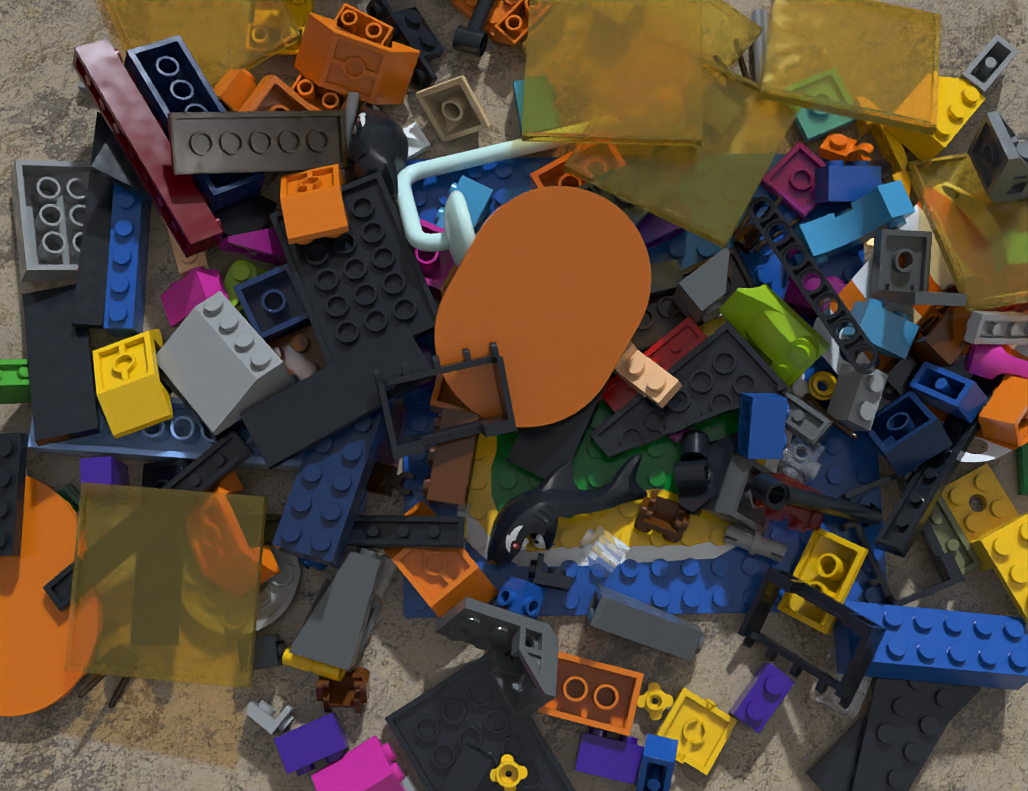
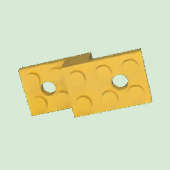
M986 463L947 484L941 495L982 563V566L978 567L979 570L993 569L1027 624L1028 513L1018 514L990 466ZM971 496H977L982 500L983 507L980 512L970 508L969 499Z

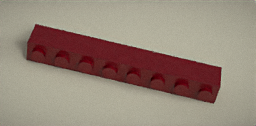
M108 38L76 47L74 50L73 67L186 258L218 246L223 234L221 221L217 216H213L208 207L206 196L203 192H199L194 184L193 175L172 174L170 142L165 135L164 126L152 114L148 99L140 94L135 77L131 72H127L118 49L112 47Z

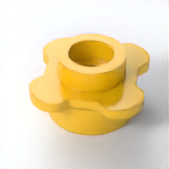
M652 682L648 685V690L643 695H639L637 706L644 708L652 720H659L666 707L673 705V697L665 694L660 689L658 683ZM653 698L658 700L657 704L652 703Z
M506 754L501 757L499 766L491 770L490 779L503 786L504 791H516V785L521 779L527 777L528 772L525 766H519L514 762L512 755ZM507 771H511L512 775L510 777L506 776Z

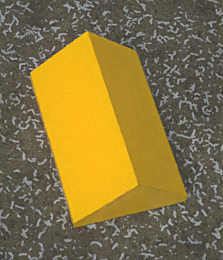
M815 526L793 575L844 604L869 550ZM786 591L777 607L778 610L828 636L837 619L797 594L787 593Z

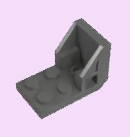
M998 111L986 112L967 153L989 199L995 203L1028 198V142L1018 144L1019 141L1013 129Z
M465 597L436 621L435 633L444 635L452 641H463L473 644L481 650H490L488 673L513 716L524 719L556 697L559 639L549 624L469 597ZM505 655L511 657V663L505 659Z

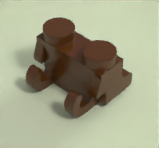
M651 490L649 498L644 496L640 504L634 527L644 533H649L651 530L662 533L663 538L667 541L678 543L687 529L690 513L681 508L677 502L657 496L658 492Z
M358 667L353 669L352 672H345L340 682L319 676V680L316 681L317 701L323 702L324 712H332V707L355 708V713L363 712V703H367L370 691V671L368 669Z

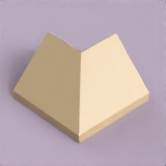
M464 75L420 90L415 94L443 143L489 128L491 125Z

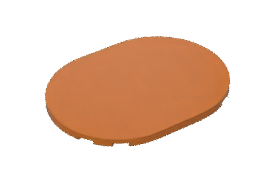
M551 186L532 189L501 205L480 227L440 301L434 324L435 352L439 357L440 366L463 361L462 349L469 348L471 359L490 355L489 343L496 342L499 355L503 357L516 427H537L552 424L581 410L594 399L609 379L637 330L648 305L651 291V265L640 232L630 218L615 204L598 194L576 187ZM492 363L443 373L447 384L454 394L472 411L484 418L502 415Z
M29 476L25 477L20 556L0 557V716L2 717L21 716L39 712L56 704L73 691L72 689L91 668L97 655L96 650L100 634L103 633V603L98 584L63 612H60L43 589L48 582L86 552L89 547L81 521L71 504L65 501L52 486Z

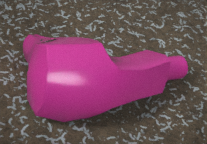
M971 343L964 358L965 370L969 373L991 380L1000 374L1028 379L1027 360L1007 354L1001 344Z

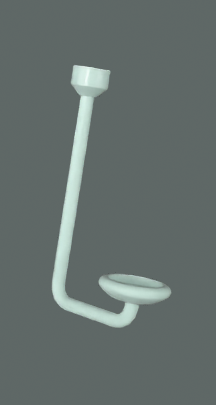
M670 88L651 93L640 111L407 166L397 175L398 195L396 198L406 239L411 246L420 251L437 252L449 249L453 262L458 268L475 237L464 195L456 190L449 195L443 214L444 232L425 233L421 227L411 189L413 183L433 176L592 140L604 133L609 136L646 127L647 130L659 138L684 133V112L677 90Z

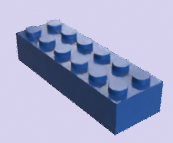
M846 600L844 602V605L887 629L864 676L1019 690L1028 683V635L1026 623L1022 617ZM837 618L833 626L837 673L844 674L862 636L840 624L841 620Z

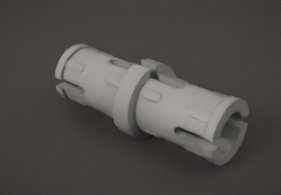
M730 523L723 538V542L748 550L750 555L754 556L756 553L778 563L782 562V557H784L787 550V544L763 537L761 532L756 531L752 533Z

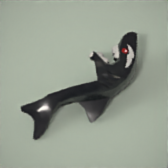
M366 103L356 115L354 125L357 130L355 138L348 149L349 162L354 164L353 181L380 171L391 198H397V175L405 168L408 159L409 146L407 136L402 127L392 117L375 105Z
M635 454L626 460L612 481L600 489H578L574 482L571 462H564L553 470L537 488L527 490L509 499L502 506L494 520L490 532L487 562L494 566L509 564L518 553L527 549L526 544L529 543V540L526 538L527 535H530V539L535 541L534 544L538 548L551 549L556 545L553 542L556 536L558 517L593 513L614 508L626 502L641 500L644 496L647 497V492L636 480L642 455Z

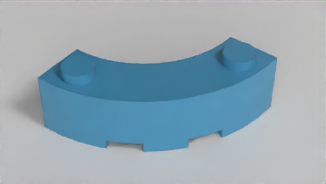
M901 180L876 186L866 195L852 202L851 208L840 212L836 217L834 213H830L816 220L800 224L793 231L819 267L829 261L828 258L874 238L875 229L896 230L907 223L905 219L916 211ZM801 254L794 255L797 264H801L804 256Z

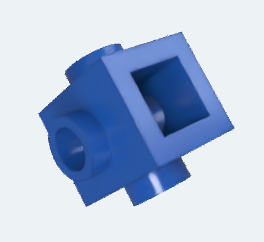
M505 575L495 606L536 620L547 589L529 581Z

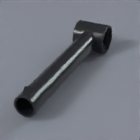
M496 0L477 1L468 26L459 25L455 31L452 45L453 50L480 58L483 56L488 43V33L484 32Z
M769 473L758 474L750 485L753 497L773 510H779L786 505L858 521L865 527L876 526L882 519L881 509L877 508L873 503H870L869 506L791 487Z

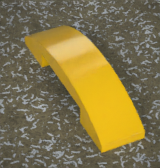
M863 98L856 99L853 107L859 119L855 122V125L860 135L872 133L891 173V177L886 183L901 180L910 198V169L902 143L883 127L887 120L874 106Z

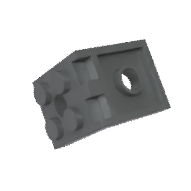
M875 229L870 298L881 302L912 305L966 306L967 294L928 291L932 246L931 231ZM901 253L906 258L905 265L902 268L898 264V257Z

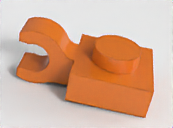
M830 132L819 147L818 157L830 161L842 160L844 165L847 161L871 162V158L864 155L870 156L874 147L868 143H861L856 146L857 140Z

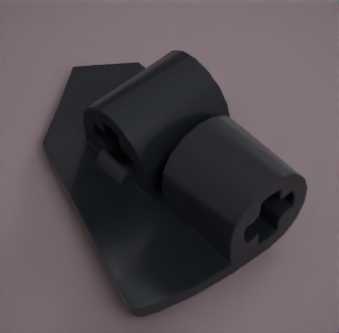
M690 430L683 433L680 462L674 464V480L679 491L678 505L694 515L720 493L736 447L738 432L711 442L707 434L702 431Z

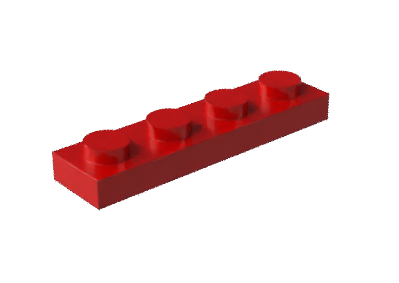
M688 316L643 354L667 371L708 337ZM616 375L609 381L602 399L616 413L639 393L623 381L621 377Z

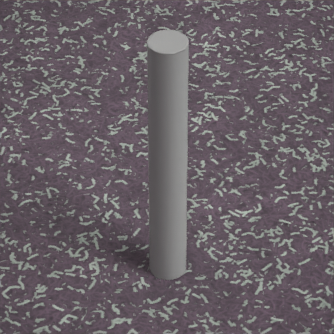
M352 91L348 92L345 108L347 150L351 144L360 97L359 93ZM341 170V172H342V174H343V177H344V175H345V170Z

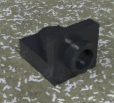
M538 553L537 560L531 559L528 578H534L535 585L542 588L570 591L572 577L566 576L567 571L548 568V573L542 572L544 554Z

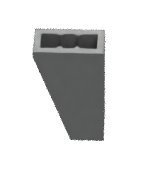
M361 547L360 551L350 552L293 642L289 653L348 671L355 666L385 562V558L378 557V551Z
M601 584L597 585L586 610L590 626L689 661L692 660L694 653L699 654L704 643L703 632L698 625Z

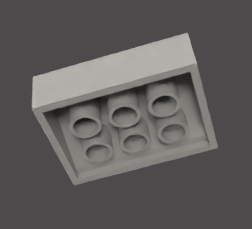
M15 159L10 172L21 282H51L77 278L91 162Z
M221 291L195 306L156 354L157 364L214 436L240 420V414L275 396L293 384L284 362Z

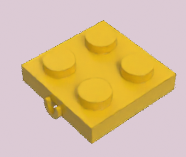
M682 687L655 735L679 740L675 760L681 764L686 762L703 774L708 775L738 720L716 707L717 704L708 698L704 700Z

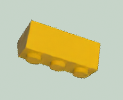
M927 75L883 127L926 165L948 145L986 98L966 79Z

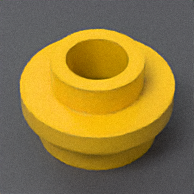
M816 372L808 381V391L813 398L819 401H827L832 397L837 379L829 372ZM818 382L825 383L827 386V390H819L817 386Z

